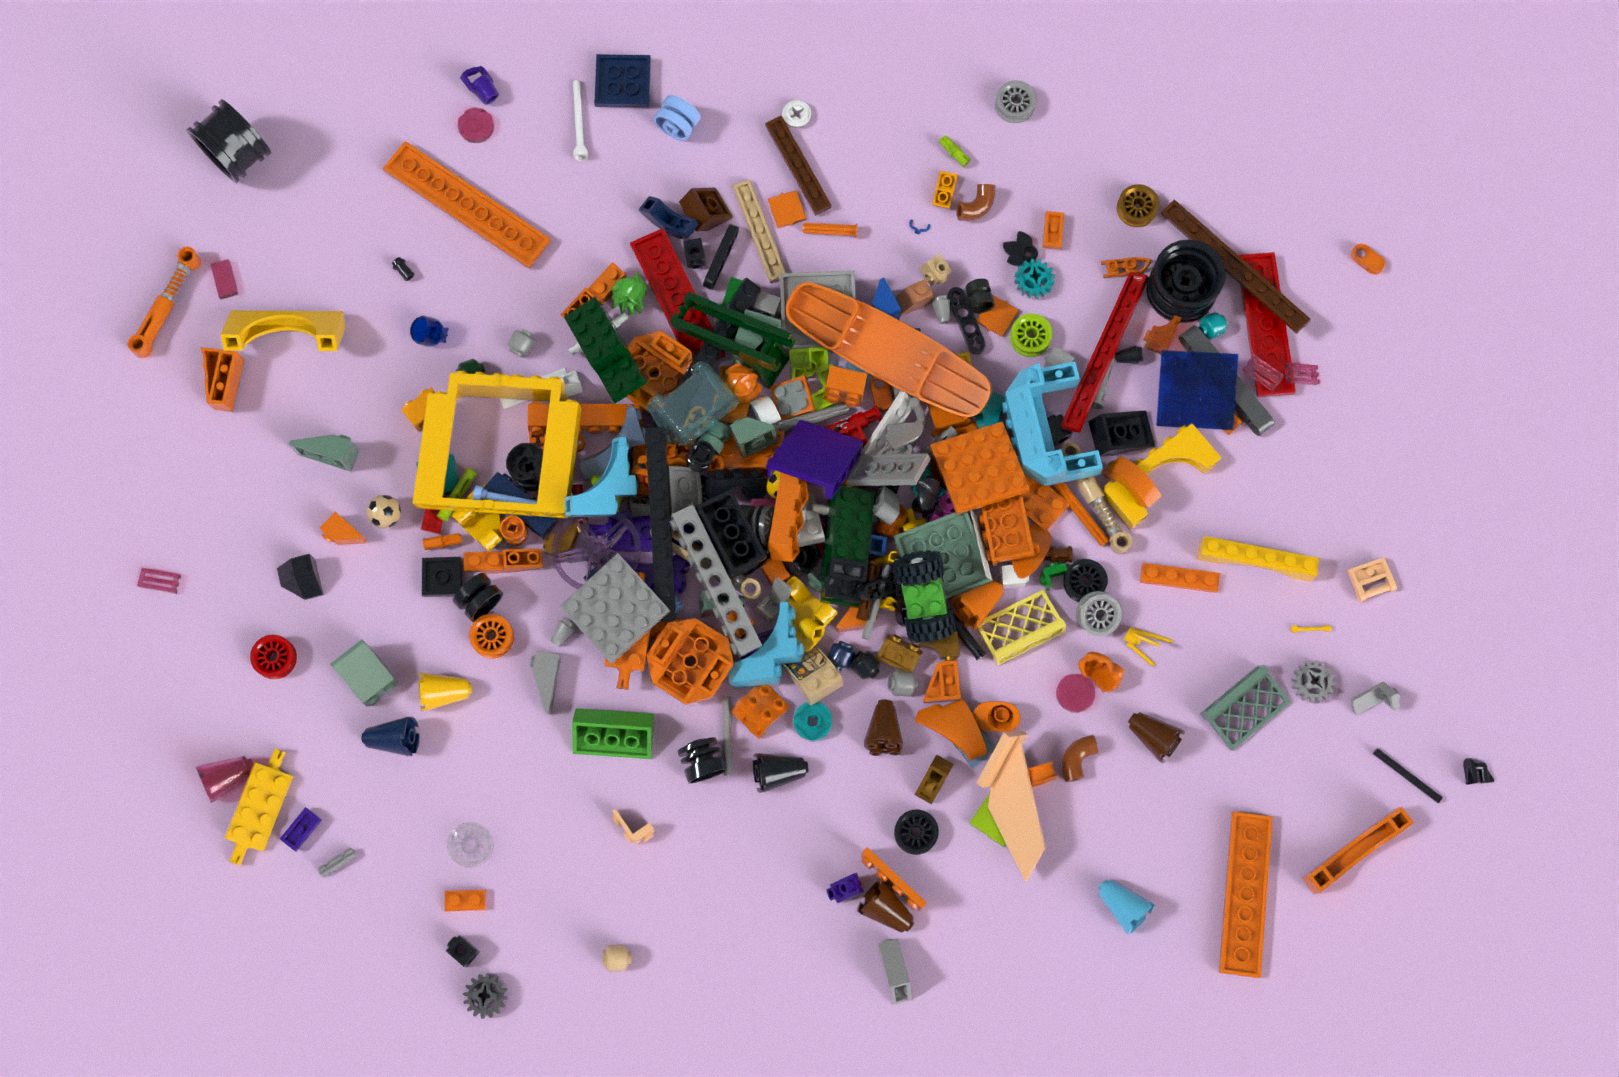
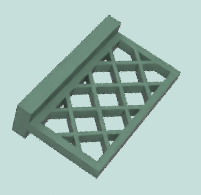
M1265 665L1255 667L1200 713L1231 751L1291 702L1270 676L1269 670ZM1264 678L1269 682V691L1260 690V681ZM1248 691L1255 692L1254 703L1245 702V696ZM1259 693L1269 694L1268 705L1258 704ZM1273 694L1279 695L1284 702L1279 706H1273ZM1234 703L1241 704L1240 715L1230 714L1231 706ZM1245 705L1254 706L1253 717L1244 716ZM1258 706L1267 707L1266 717L1257 718ZM1220 715L1226 716L1225 728L1219 727L1214 721ZM1230 717L1240 718L1239 729L1229 728ZM1243 718L1253 719L1250 730H1243ZM1229 731L1238 732V740L1233 744L1228 739Z

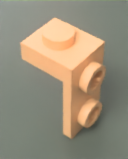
M616 809L612 810L614 813L612 819L618 827L622 825L626 830L623 835L629 843L632 841L635 845L641 841L645 843L654 836L652 833L655 832V829L650 822L633 834Z

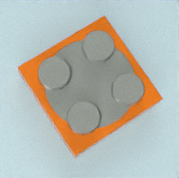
M806 375L770 387L781 421L815 411Z

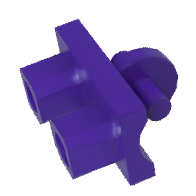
M857 873L830 884L831 888L826 890L830 901L836 900L837 903L864 892Z

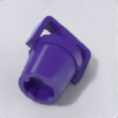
M483 66L469 68L460 76L468 90L475 94L484 105H488L498 98L499 93L493 84V79ZM480 72L482 76L471 83L468 77Z

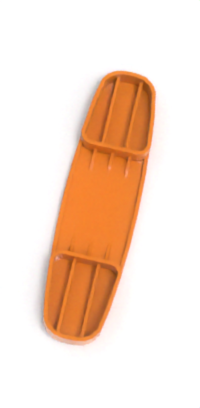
M812 282L798 285L791 293L786 305V316L789 321L817 343L860 369L923 402L962 417H974L980 414L988 404L992 394V384L989 378L969 362L913 327L855 298Z

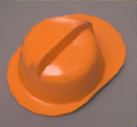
M1005 701L983 702L973 712V717L978 727L984 731L1010 732L1016 729L1021 719L1017 707Z

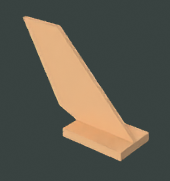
M1019 730L1003 733L977 784L982 788L991 786L988 808L1026 882L1046 847L1022 747L1028 734Z

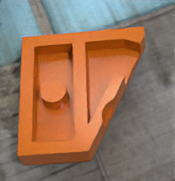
M957 660L937 662L923 703L960 700L961 692Z

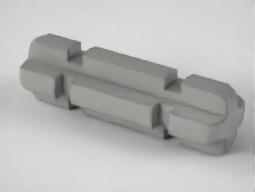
M349 848L344 851V854H339L328 861L327 865L320 866L318 868L320 875L326 877L331 874V871L334 872L347 864V861L355 859L356 854L354 850Z

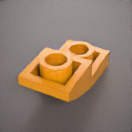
M940 171L932 202L933 206L950 209L958 174Z

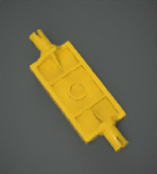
M274 748L268 765L264 766L254 762L224 839L235 842L234 844L236 845L229 862L241 866L245 853L250 847L262 852L264 851L293 778L292 775L280 772L281 770L279 769L286 752Z

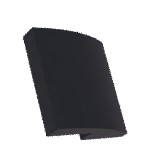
M830 557L822 598L856 604L862 603L858 596V589L860 585L867 581L868 563Z

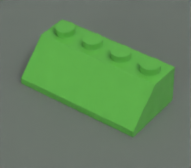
M576 708L572 721L573 754L651 759L654 713Z

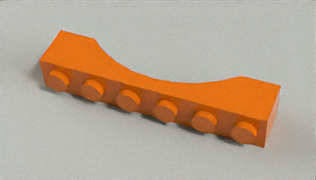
M1402 806L1392 810L1303 876V881L1313 894L1321 893L1354 865L1403 832L1414 822Z

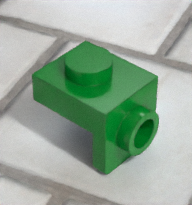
M1054 562L1049 564L1047 568L1042 569L1039 580L1041 586H1045L1046 591L1052 587L1050 578L1065 575L1067 572L1066 564Z

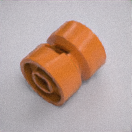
M508 516L502 520L500 532L509 545L520 546L528 539V529L521 518Z

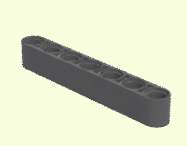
M1193 325L1178 336L1185 350L1254 434L1260 436L1275 425L1272 416L1197 326Z

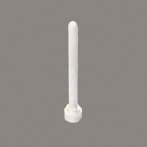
M574 80L573 94L577 146L573 150V157L576 161H585L588 159V150L584 146L580 82Z

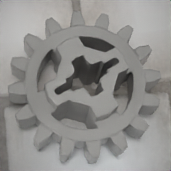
M1317 660L1312 665L1310 661H1307L1305 666L1301 664L1298 666L1299 670L1293 672L1296 677L1291 678V681L1296 682V684L1292 686V689H1298L1296 696L1303 695L1302 701L1309 698V703H1313L1315 699L1317 703H1320L1322 698L1326 700L1329 698L1328 694L1334 692L1330 687L1336 685V683L1331 682L1335 675H1329L1331 668L1324 669L1325 663L1319 666ZM1315 679L1316 683L1312 685L1311 681Z

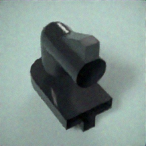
M1472 758L1464 760L1463 767L1466 785L1478 783L1476 771H1479L1481 783L1494 782V778L1488 771L1485 762H1474Z

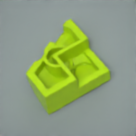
M825 347L789 349L791 379L806 375L808 378L815 374L816 371L828 365V349Z

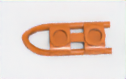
M1144 257L1101 261V265H1106L1107 274H1103V278L1127 276L1129 272L1143 273L1151 264V259ZM1136 261L1147 262L1144 268L1137 271ZM1125 268V272L1119 273L1118 269Z

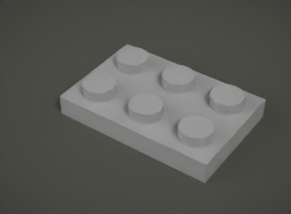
M667 466L671 517L673 513L692 504L696 508L697 505L702 503L700 472H695L689 467Z

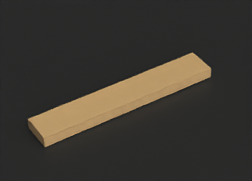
M748 179L733 184V190L770 283L779 281L780 273H786L751 181Z

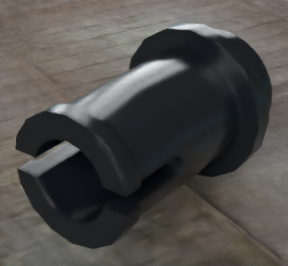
M401 257L396 258L392 262L393 269L397 270L405 281L411 280L415 275L414 272L406 265L405 259H401Z

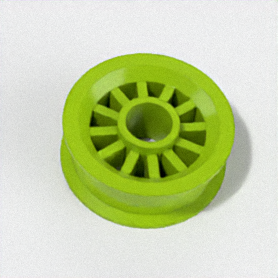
M1033 313L1020 316L1014 322L1010 332V342L1013 349L1025 357H1036L1043 354L1048 349L1052 339L1050 323L1043 316ZM1027 333H1033L1036 337L1030 338L1027 336Z

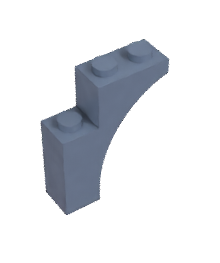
M634 404L627 406L623 427L616 437H626L629 448L645 444L646 438L645 426L641 427L639 422L642 419L640 409H636ZM612 443L594 455L579 459L584 480L591 479L592 474L598 476L604 474L610 460ZM628 452L627 459L629 462H631V458Z

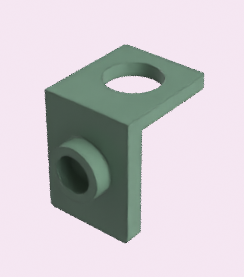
M823 568L818 569L814 574L811 572L808 574V585L814 591L818 590L820 593L822 582L819 581L818 576L823 573Z

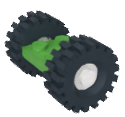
M927 550L926 552H912L909 555L905 554L903 557H898L893 562L896 582L902 586L908 616L905 617L904 621L908 640L911 642L915 641V643H926L927 641H939L943 637L947 638L949 635H953L956 627L952 609H948L946 606L941 581L945 571L940 552Z

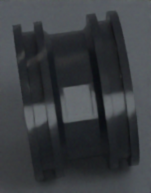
M1179 240L1164 248L1157 257L1146 285L1147 298L1151 307L1164 319L1176 323H1190L1205 316L1212 308L1225 283L1226 271L1220 255L1209 245L1197 240ZM1169 271L1171 276L1165 275V272ZM1172 288L1173 293L1170 294L1167 290ZM1186 296L1188 301H1184L1182 298Z

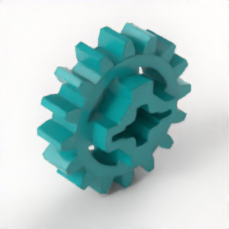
M1031 259L1030 263L1024 261L1023 266H1018L1014 284H1018L1017 290H1023L1022 296L1027 293L1029 299L1032 295H1035V298L1038 299L1040 294L1042 297H1045L1046 292H1051V287L1055 283L1053 281L1055 274H1050L1053 268H1047V262L1041 264V259H1039L1035 263L1034 259Z

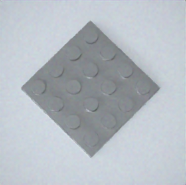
M855 270L780 273L782 330L790 332L794 336L796 342L792 348L823 347L789 321L786 316L787 301L793 290L805 282H812L856 299ZM783 345V349H791Z
M618 553L560 605L563 611L611 664L619 659L670 612L669 608Z

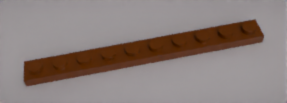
M1175 199L1161 211V215L1189 240H1197L1212 247L1220 255L1225 271L1296 334L1310 322L1311 319Z

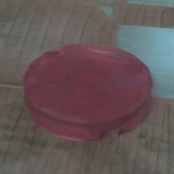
M476 107L467 109L459 117L457 124L460 135L470 143L486 141L492 135L495 126L490 113Z
M1082 674L1066 675L1060 680L1056 688L1057 701L1063 709L1069 712L1079 713L1085 711L1092 705L1095 699L1094 685L1089 678L1084 677Z

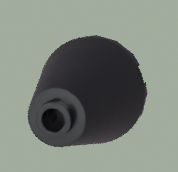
M755 753L753 755L757 758L753 760V775L755 783L759 782L760 787L756 788L759 793H764L804 778L809 771L807 761H804L801 757Z

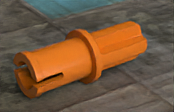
M460 533L445 536L440 534L437 537L423 538L425 551L435 548L445 549V546L462 543Z

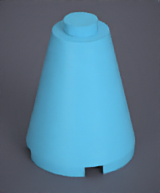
M1112 879L1110 881H1103L1098 887L1100 890L1099 896L1127 935L1133 933L1146 920V912L1151 913L1155 907V904Z

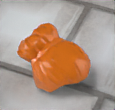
M900 504V512L896 520L891 525H888L879 518V523L876 525L875 530L882 536L893 538L894 535L899 534V529L905 523L908 515L907 511Z

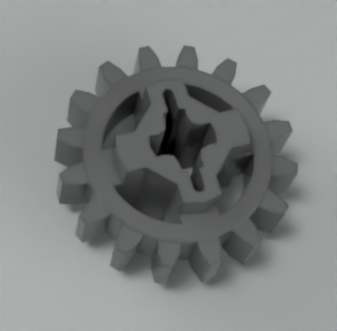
M489 973L486 974L485 978L482 974H479L478 980L472 978L471 982L473 984L465 986L469 991L463 993L464 996L468 997L463 1003L470 1005L467 1011L474 1010L473 1016L476 1017L481 1013V1019H485L486 1014H488L489 1018H493V1012L500 1014L499 1007H506L502 1002L508 999L507 996H504V992L508 991V989L501 987L504 981L497 982L498 976H494L491 979ZM483 983L478 991H474L479 984ZM491 984L496 986L498 993L493 991ZM487 990V994H490V998H487L485 1000L484 998H481V995L485 994ZM473 999L478 1001L479 1008L474 1004ZM497 1001L496 1005L488 1010L490 1004Z

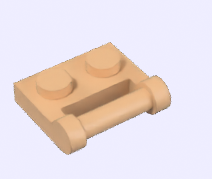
M1384 557L1347 570L1355 589L1357 600L1360 603L1366 601L1369 597L1386 591L1392 592L1397 590L1396 583ZM1383 578L1385 579L1386 584L1364 591L1362 587Z

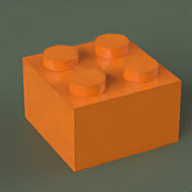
M830 366L823 399L833 404L839 402L852 408L860 407L867 373Z

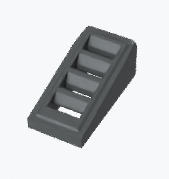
M628 497V509L632 518L650 516L649 498Z

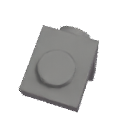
M777 577L774 580L769 596L757 606L755 611L771 622L779 615L780 602L788 601L792 590L791 587Z
M1383 681L1351 699L1353 712L1358 715L1382 701L1395 711L1400 708V695L1395 688L1392 689Z

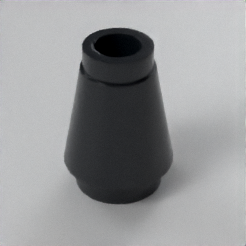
M1135 345L1115 353L1116 363L1139 364V362L1143 361L1141 346L1137 347Z

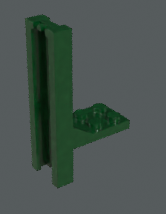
M688 292L683 300L684 306L680 305L678 307L680 310L679 314L675 313L669 321L674 330L738 356L753 369L764 387L771 389L770 387L773 386L789 360L781 345L792 348L796 342L792 333ZM691 307L762 337L765 343L760 351H756L682 319Z

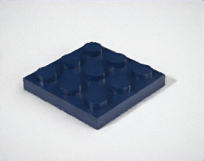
M596 54L595 107L649 108L651 56Z

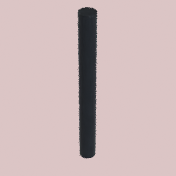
M1375 749L1373 755L1435 802L1439 803L1443 797L1380 749Z

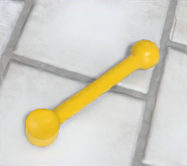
M1293 625L1290 630L1292 633L1319 630L1330 632L1332 627L1330 625H1325L1324 627H1298Z

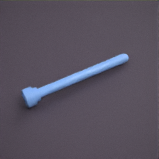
M478 485L475 486L473 500L490 499L500 502L537 504L535 500L489 492L483 486Z

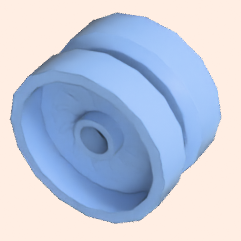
M668 95L662 103V108L657 111L653 119L655 124L664 133L674 139L686 141L692 133V128L698 124L701 117L699 112L690 103L680 97Z

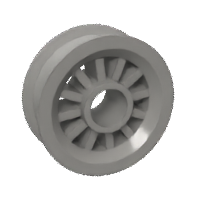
M1009 81L998 90L995 102L996 111L1003 120L1009 123L1024 122L1034 112L1036 94L1033 88L1023 81Z
M1101 591L1086 594L1079 601L1076 608V618L1079 625L1094 636H1105L1112 633L1119 626L1122 617L1118 601ZM1102 610L1101 616L1096 618L1097 611Z

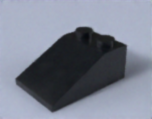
M1146 410L1100 414L1088 421L1095 451H1099L1100 457L1113 456L1155 446Z

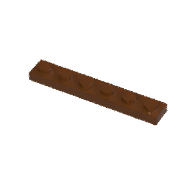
M782 116L766 122L765 127L814 215L816 216L830 209L832 206Z

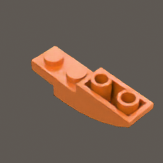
M612 262L588 289L585 287L560 315L564 318V316L593 297H596L603 305L613 295V291L610 289L613 288L615 282L626 278L627 275Z
M542 548L464 552V573L483 572L485 574H497L543 568Z

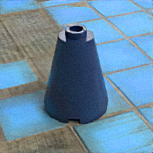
M411 716L365 729L361 740L367 748L404 756H413L412 753H416L419 747L420 733H416L415 727H418V723Z

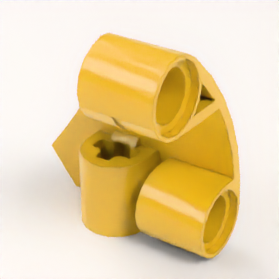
M472 491L466 497V499L473 500L474 491ZM454 511L451 514L488 552L502 540L499 514Z
M792 576L786 582L792 589L787 602L796 612V618L793 619L796 638L803 644L804 652H807L823 637L825 633L824 628L838 613L828 603L823 604L815 598L797 577Z

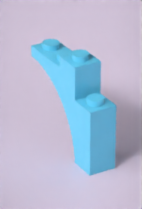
M626 437L612 439V450L608 466L594 486L579 495L564 498L565 517L612 516L616 514L618 509V502L615 500V497L637 495L638 482L636 475H628L630 463L627 459L629 444L626 442Z
M780 602L778 620L768 640L755 653L734 663L733 668L729 672V683L734 688L780 683L779 676H782L781 664L802 662L804 646L796 638V629L793 626L796 612L788 602Z

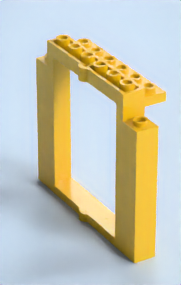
M465 371L450 373L447 394L441 391L428 393L412 503L421 509L568 518L565 517L564 498L571 496L582 411L580 404L575 400L568 399L565 394L566 385L559 377L552 376L547 379L537 375L523 377L519 374L509 376L501 373L486 375L483 372L468 374ZM461 396L550 401L537 504L443 498L456 400L461 399Z

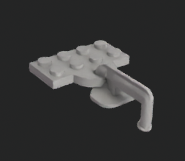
M912 398L909 402V406L913 408L917 416L915 423H898L893 425L885 435L890 445L883 448L878 455H861L846 479L849 486H911L917 484L930 461L928 453L914 454L913 451L927 424V418L918 398Z

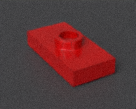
M425 509L420 530L440 534L443 520L437 517L440 510Z

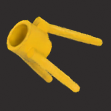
M1130 627L1124 638V641L1128 642L1126 646L1133 649L1147 663L1154 667L1155 663L1141 652L1135 644L1139 645L1142 640L1151 645L1160 646L1159 643L1144 636L1172 643L1173 640Z

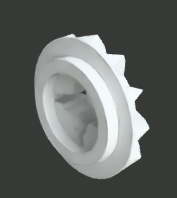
M793 100L784 106L782 116L785 123L789 124L790 127L799 128L800 126H805L810 121L811 109L805 102ZM793 110L796 113L800 112V118H798L797 116L793 117Z

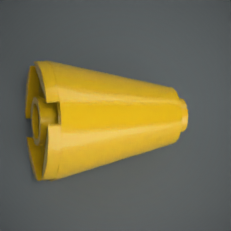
M419 672V677H423V679H419V697L421 705H424L420 706L421 711L467 699L468 694H472V684L466 678Z

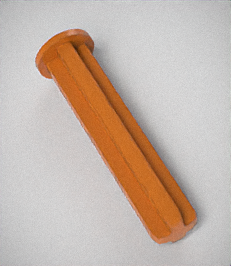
M805 222L803 223L802 231L805 234L855 236L857 238L858 223L856 225Z

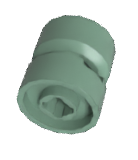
M710 420L705 428L707 433H703L699 440L709 442L714 448L715 455H719L724 447L723 442L728 440L732 431L725 424L717 420Z

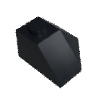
M310 553L291 558L277 568L282 588L304 600L324 595L316 560Z

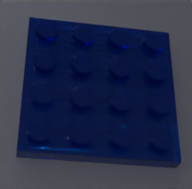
M1161 350L1156 426L1182 427L1186 425L1188 427L1190 424H1193L1196 428L1233 430L1239 354Z

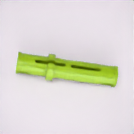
M466 468L452 493L446 498L461 499L477 473L470 468ZM440 510L437 517L447 522L453 511Z

